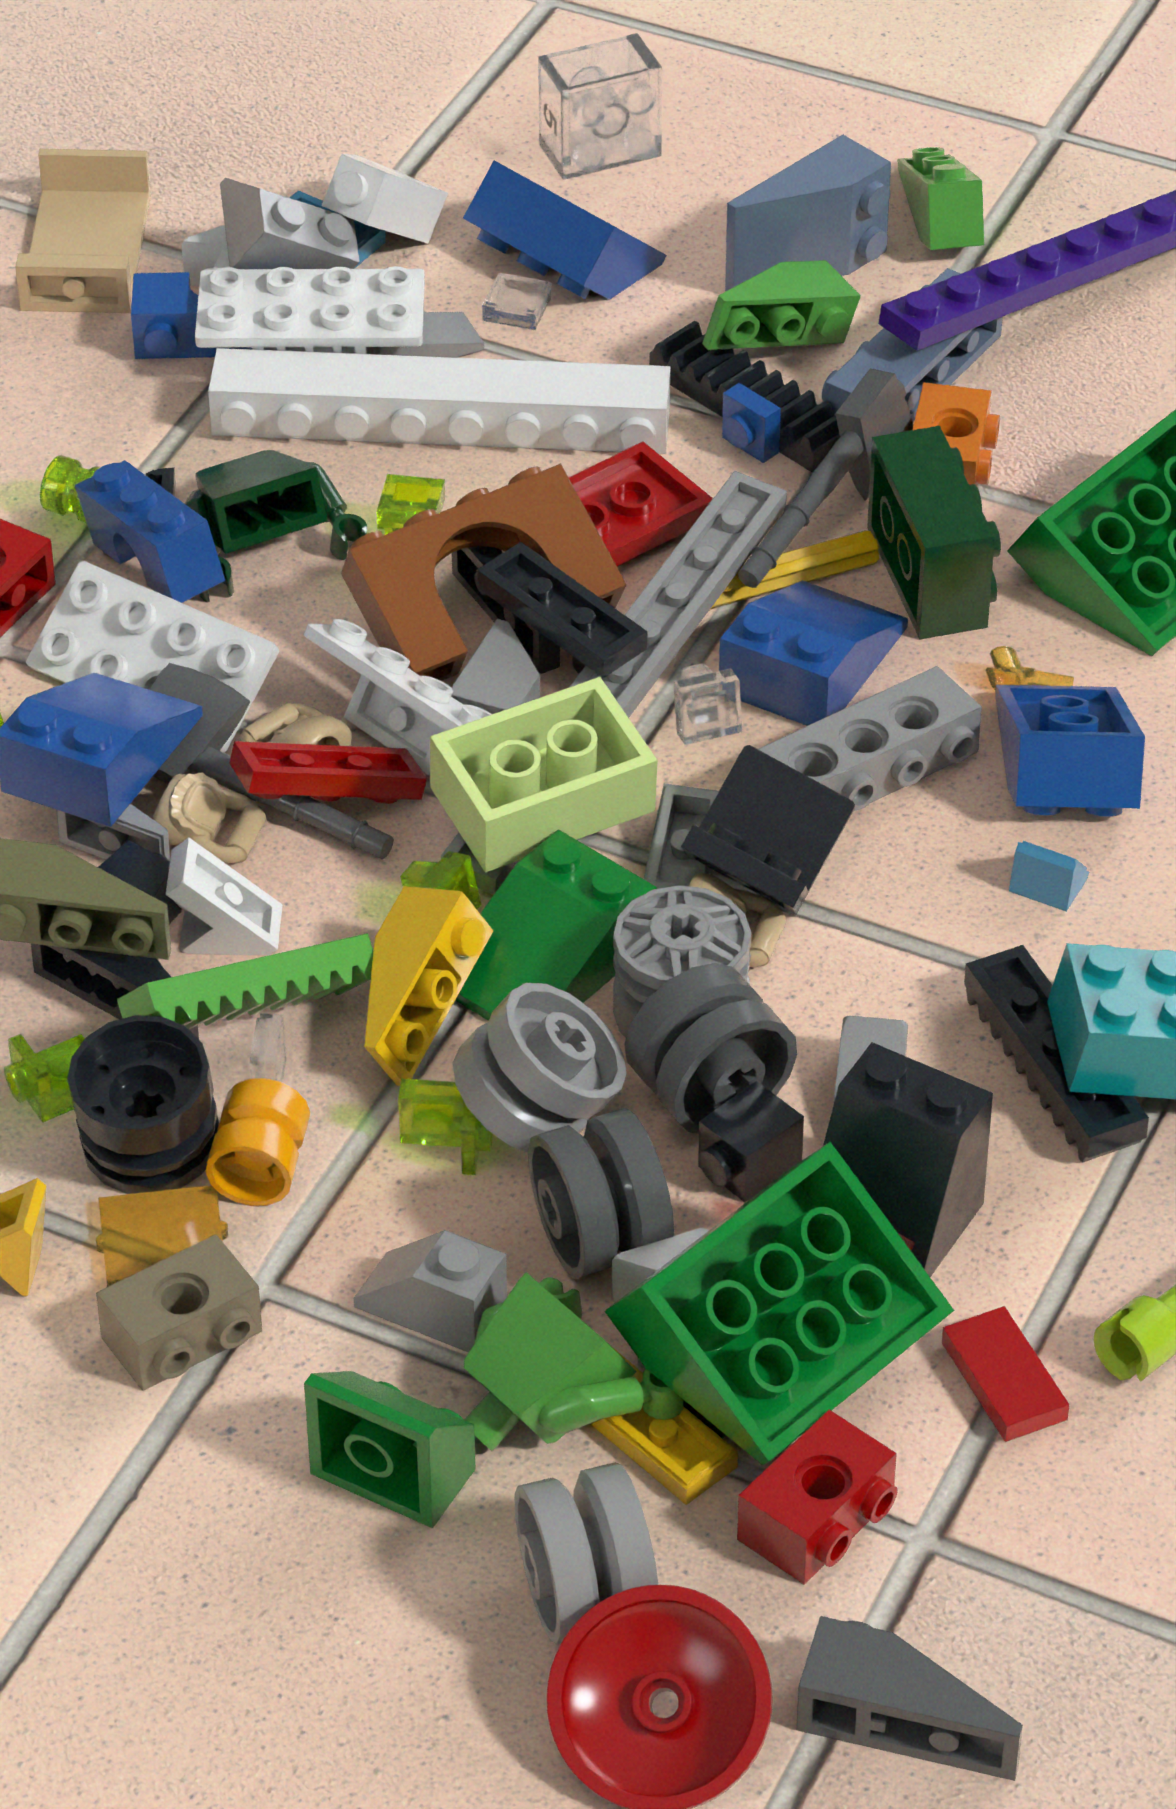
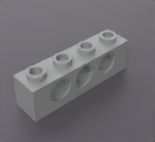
M935 666L767 744L758 750L851 799L855 804L854 811H857L901 788L911 786L920 779L954 763L962 762L969 756L977 753L979 750L982 706L942 669Z

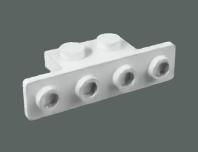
M334 619L332 625H307L304 636L361 674L343 718L388 748H407L421 770L427 775H430V736L492 715L479 707L463 705L451 697L453 689L446 683L429 676H420L409 669L410 661L402 654L388 648L374 646L365 640L367 632L354 623L342 619Z

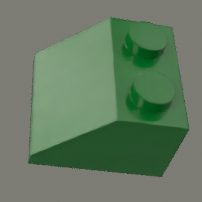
M353 1371L311 1373L304 1382L310 1474L433 1528L476 1469L474 1424L464 1420L454 1411L433 1407L402 1393L390 1383L376 1382Z

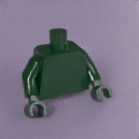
M263 450L199 470L195 474L198 489L192 491L185 502L188 507L208 521L218 555L221 551L227 554L324 522H330L332 525L330 551L337 559L345 560L348 551L347 541L355 542L367 534V524L364 519L354 514L344 513L347 505L320 465L314 462H305L274 450ZM219 557L225 581L222 583L227 586L229 596H232L234 587L231 565L226 559ZM208 590L199 594L202 600L210 602Z

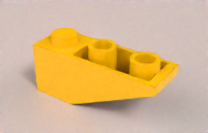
M404 886L375 936L364 1047L397 1086H408L493 933V929L462 891Z

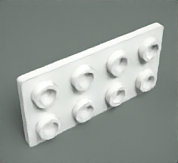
M398 266L386 269H349L347 267H333L330 269H293L289 267L236 269L223 267L202 270L200 273L195 330L196 346L200 348L252 347V350L367 354V347H419L423 344L424 270L406 269Z
M81 561L74 570L26 663L33 670L61 683H67L86 675L97 673L146 689H150L160 672L169 663L192 668L210 675L234 688L250 700L243 718L220 750L225 753L279 653V648L267 639L86 561Z

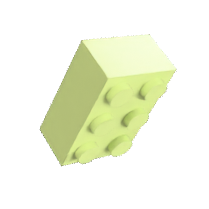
M601 677L430 736V788L485 873L523 859L558 829L577 840L655 811L658 760Z

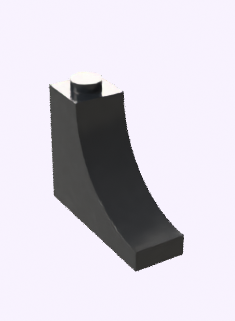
M128 840L98 866V868L167 904L169 925L182 912V908L166 895L170 860L159 853H152ZM31 944L34 973L117 1019H123L117 1002L118 998L148 982L171 978L170 974L156 958ZM197 1025L190 1029V1031L199 1039Z

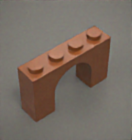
M561 463L541 471L540 467L528 468L515 475L508 485L489 492L487 488L476 489L463 496L456 503L455 507L440 513H436L434 509L422 511L408 519L404 523L403 528L383 535L382 531L370 532L357 539L350 546L341 571V575L379 647L391 649L405 656L410 661L408 668L418 675L429 676L440 681L459 674L468 653L461 636L440 599L435 585L434 569L449 554L463 548L475 546L495 547L496 549L507 551L519 542H522L614 608H616L626 587L621 573Z

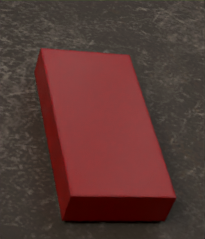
M1005 1306L943 1327L942 1344L1005 1442L1068 1420V1401Z

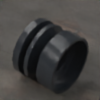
M134 1015L108 1022L88 1035L71 1058L67 1078L77 1118L76 1123L80 1134L81 1146L88 1168L103 1184L123 1193L155 1196L181 1189L202 1175L206 1170L213 1140L219 1127L217 1106L213 1097L214 1089L210 1066L203 1043L186 1026L159 1016Z

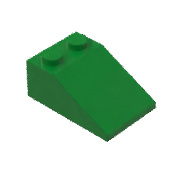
M558 829L514 866L480 913L493 929V933L455 1001L488 1021L493 1010L513 989L525 983L548 984L570 993L584 1003L616 974L613 966L615 954L613 935L617 917L632 900L651 890L657 889V887Z

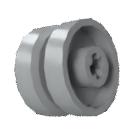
M525 983L513 989L493 1010L489 1022L478 1027L459 1047L453 1061L455 1084L467 1108L488 1131L509 1146L527 1153L530 1138L535 1135L567 1125L581 1133L586 1128L587 1120L602 1111L622 1090L627 1075L622 1050L611 1030L595 1012L570 993L548 984Z
M614 1462L581 1470L573 1490V1497L569 1490L553 1477L517 1486L514 1501L520 1551L533 1602L550 1641L555 1644L562 1643L573 1625L587 1611L604 1599L630 1588L658 1585L656 1562L644 1513L632 1480L622 1464Z

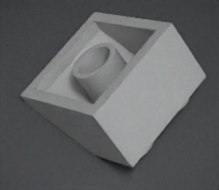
M224 178L220 183L230 267L236 269H275L278 267L293 269L347 267L354 269L359 263L353 219L229 178Z

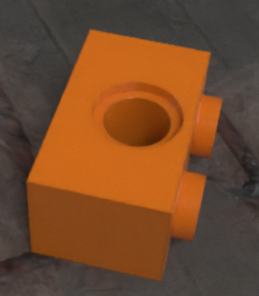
M923 382L912 430L940 426L950 447H957L960 451L964 466V476L968 484H975L976 486L978 484L988 485L993 451L985 449H996L1000 426V415L990 414L992 390Z

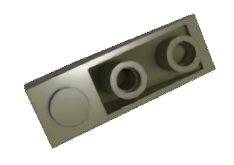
M0 838V940L169 960L171 940L167 904L55 844Z

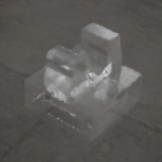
M704 663L681 668L682 680L673 681L676 730L684 745L742 732L740 681L733 670L730 668L713 672Z

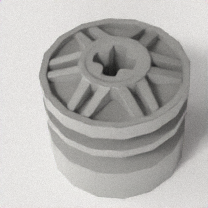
M678 885L654 889L632 900L617 917L613 935V947L615 950L613 966L616 972L613 983V1014L619 1032L625 1038L627 1037L631 1021L646 999L669 979L692 967L711 963L732 966L750 984L748 972L751 960L749 952L751 929L745 913L729 898L699 887Z

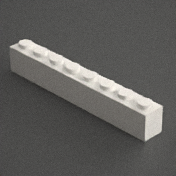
M217 348L208 390L212 436L622 452L644 441L658 454H666L670 415V366Z

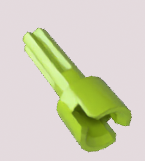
M1176 1284L1157 1299L1145 1295L1135 1297L1095 1329L1093 1338L1095 1351L1105 1368L1118 1379H1131L1137 1374V1378L1141 1382L1176 1354Z

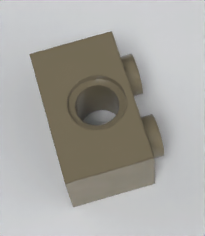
M217 1234L96 1292L101 1338L142 1391L166 1379L176 1378L185 1373L190 1367L226 1349L236 1348L245 1343L250 1337L262 1332L259 1286Z

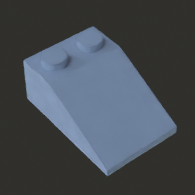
M842 134L728 202L725 292L780 262L826 260L841 276H845L885 253L888 242L891 162Z

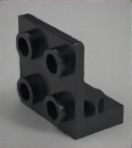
M746 745L739 754L700 827L692 825L681 848L685 855L797 915L855 809V804L851 799L755 747Z

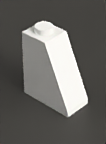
M341 154L322 206L365 225L429 244L448 192L362 156Z

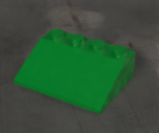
M1176 409L1038 516L1007 550L1047 596L1150 656H1153L1176 637Z
M829 1142L791 1167L604 1312L647 1370L761 1465H764L805 1433L829 1409L832 1411L955 1310L832 1143Z

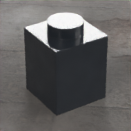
M755 1081L699 1121L698 1167L702 1169L705 1176L717 1186H724L746 1203L791 1167L802 1161L804 1116L758 1081Z

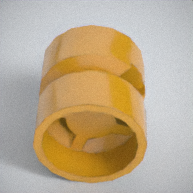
M253 1078L236 1083L228 1091L221 1113L218 1132L215 1134L206 1166V1175L210 1184L221 1195L234 1202L249 1206H268L281 1201L290 1192L299 1157L298 1149L303 1144L310 1117L307 1101L297 1090L279 1081L267 1078Z

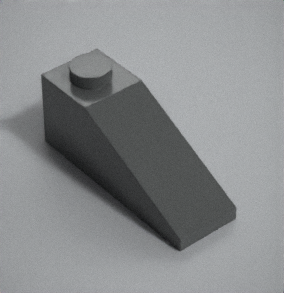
M820 1616L798 1687L797 1731L1015 1781L1019 1766L1023 1728L1020 1722L893 1632L876 1629L860 1621H841Z

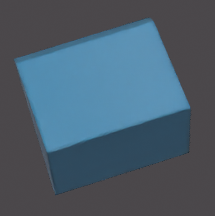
M1023 841V843L1018 842L1014 855L1009 891L1067 912L1087 881L1090 872L1087 871L1086 866L1075 858Z

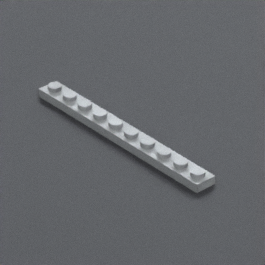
M734 471L625 614V616L648 631L647 650L605 678H602L585 666L570 687L601 677L629 718L749 558L752 549L758 546L782 514L786 506L787 491ZM458 833L441 855V873L494 895L519 861L485 873L461 834Z

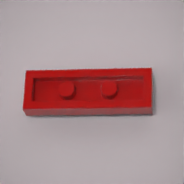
M234 741L229 761L246 791L264 799H279L283 795H305L318 800L332 802L341 799V797L369 798L379 803L391 804L397 802L398 799L422 800L427 782L426 775L407 748Z

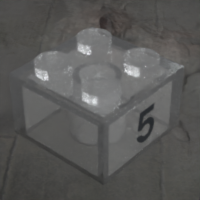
M638 33L538 56L539 146L563 180L662 156V66Z

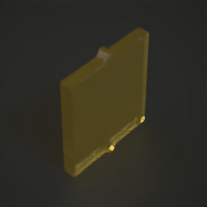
M212 1185L98 1198L102 1234L96 1237V1248L98 1252L104 1253L107 1287L217 1234L222 1242L229 1236L228 1224L225 1221H220L217 1190Z

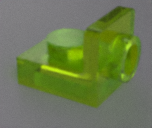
M22 1034L8 1039L11 1064L4 1067L8 1087L19 1103L27 1100L42 1123L74 1110L67 1078L71 1058L85 1039L82 1034L37 1053L32 1050Z
M401 1078L398 1096L400 1143L461 1147L462 1174L476 1175L479 1151H491L493 1133L488 1131L467 1108L455 1082Z

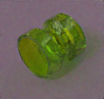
M63 455L55 457L48 465L41 482L40 503L42 508L62 516L72 512L76 514L78 520L87 523L75 485L92 477L94 472L100 467L95 466L86 469L76 459Z

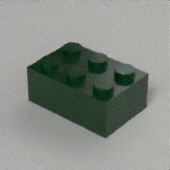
M940 426L872 437L867 528L878 541L879 554L919 640L988 628L989 606L991 602L997 600V584L992 566L993 557H998L1001 552L1000 535L995 522H987L982 512V501L978 487L975 484L969 485L964 476V466L959 449L957 447H950Z

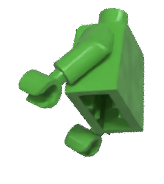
M527 1272L518 1280L504 1302L484 1310L473 1347L464 1359V1369L489 1391L464 1420L474 1424L475 1436L491 1451L499 1445L520 1420L545 1443L549 1444L558 1441L570 1431L604 1418L638 1412L642 1407L644 1412L650 1417L662 1420L671 1419L681 1413L684 1400L647 1369L643 1372L642 1382L632 1377L637 1371L600 1335L581 1320L582 1308L580 1292L578 1290L571 1289L564 1293L563 1284L558 1279L548 1277L538 1283Z

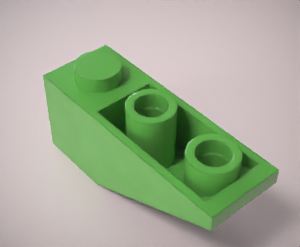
M940 147L912 150V158L897 159L899 175L920 241L930 250L984 245L982 179L956 160L954 156L950 154L945 155L944 148Z
M826 260L780 262L718 295L702 344L708 350L844 343L861 295Z

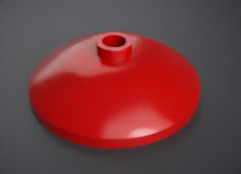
M659 1584L630 1588L616 1593L592 1607L573 1625L563 1639L555 1655L548 1679L547 1714L554 1742L562 1758L577 1778L589 1789L602 1798L627 1809H692L719 1797L742 1778L757 1758L769 1730L772 1715L773 1696L770 1673L764 1654L751 1631L735 1613L716 1599L699 1591L675 1585ZM665 1691L675 1693L678 1698L676 1712L667 1718L655 1716L652 1710L654 1698L659 1693Z

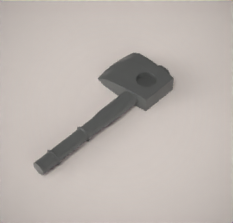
M870 368L835 413L840 438L813 471L793 502L785 506L783 515L758 547L752 549L751 556L738 572V577L744 585L756 588L769 570L776 567V561L802 527L809 524V518L848 471L855 488L864 501L869 498L872 437L911 431L913 429L911 414L905 400L906 391L895 373Z
M169 663L160 672L149 690L202 706L203 716L153 777L169 784L175 775L203 772L207 777L215 779L219 785L243 794L251 800L293 816L295 821L301 820L351 844L353 849L359 848L380 859L388 856L392 849L394 838L369 826L366 820L359 821L311 798V796L283 795L279 799H264L248 793L229 764L231 756L220 750L243 718L250 700L220 680L192 668Z

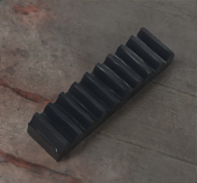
M691 322L655 345L654 349L649 353V365L670 366V385L723 417V393L738 383L780 407L779 453L813 473L840 438L836 415L834 416L831 402L825 400L817 405L813 391L808 390L801 395L798 383L795 380L784 385L780 371L775 370L768 375L765 363L761 360L751 365L748 352L745 350L736 355L733 349L708 350L702 344L705 334L702 335L699 322Z
M1024 945L966 963L964 985L966 986L968 1003L970 1006L978 1004L979 1018L982 1023L990 1020L992 1037L994 1040L1002 1038L1004 1054L1006 1057L1014 1055L1016 1071L1019 1074L1027 1073L1028 1088L1031 1092L1039 1089L1041 1106L1043 1109L1052 1108L1053 1123L1056 1127L1064 1125L1067 1143L1070 1145L1077 1142L1078 1157L1082 1163L1141 1143L1143 1139L1147 1138L1149 1117L1134 1096L1069 1091L1047 1003L1053 985Z

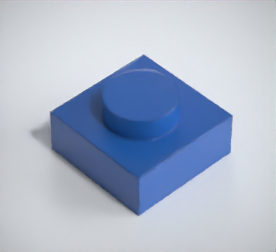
M736 384L723 393L722 438L762 463H765L779 453L781 408L744 385Z

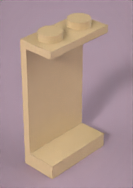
M39 148L41 197L29 253H18L15 266L20 311L130 313L133 274L138 271L151 197L147 151Z

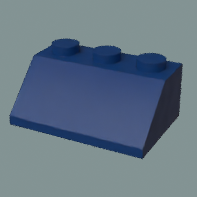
M495 160L492 162L463 219L481 228L477 236L478 240L506 254L510 245L521 251L516 261L543 276H546L549 268L561 273L557 284L586 299L590 290L609 300L660 267L667 256Z

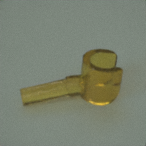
M1000 646L992 649L990 652L995 668H986V673L995 691L996 685L1073 686V676L1023 667L1016 650L1011 647Z

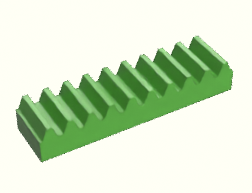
M368 933L148 982L118 998L117 1002L122 1018L134 1015L159 1016L184 1025L190 1030L201 1023H204L205 1026L212 1025L225 1017L229 1021L247 1012L251 1016L267 1008L277 1010L290 1002L294 1006L312 997L314 1000H320L332 993H335L336 996L341 995L371 980L373 948Z

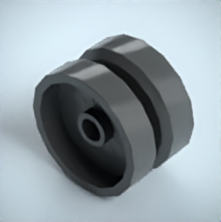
M719 963L692 967L665 982L646 999L631 1021L624 1043L627 1063L643 1082L658 1095L660 1102L687 1132L699 1134V1121L755 1081H758L777 1096L789 1079L797 1057L796 1036L766 1003H763V999L734 967Z
M619 1109L587 1120L584 1137L570 1125L530 1138L528 1148L529 1174L539 1215L555 1255L565 1271L574 1279L612 1268V1260L617 1255L618 1250L625 1252L674 1236L673 1210L659 1157L647 1131L638 1117L629 1109Z

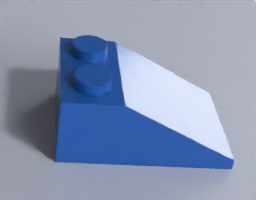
M802 580L748 603L721 636L718 693L808 726L846 708L908 628V618Z
M97 673L86 675L29 696L0 727L1 792L111 827L203 716L202 706Z
M996 685L995 699L1007 788L1016 806H1021L1025 812L1035 815H1055L1060 813L1061 807L1085 808L1087 813L1096 816H1117L1122 814V808L1140 809L1145 735L1117 687Z

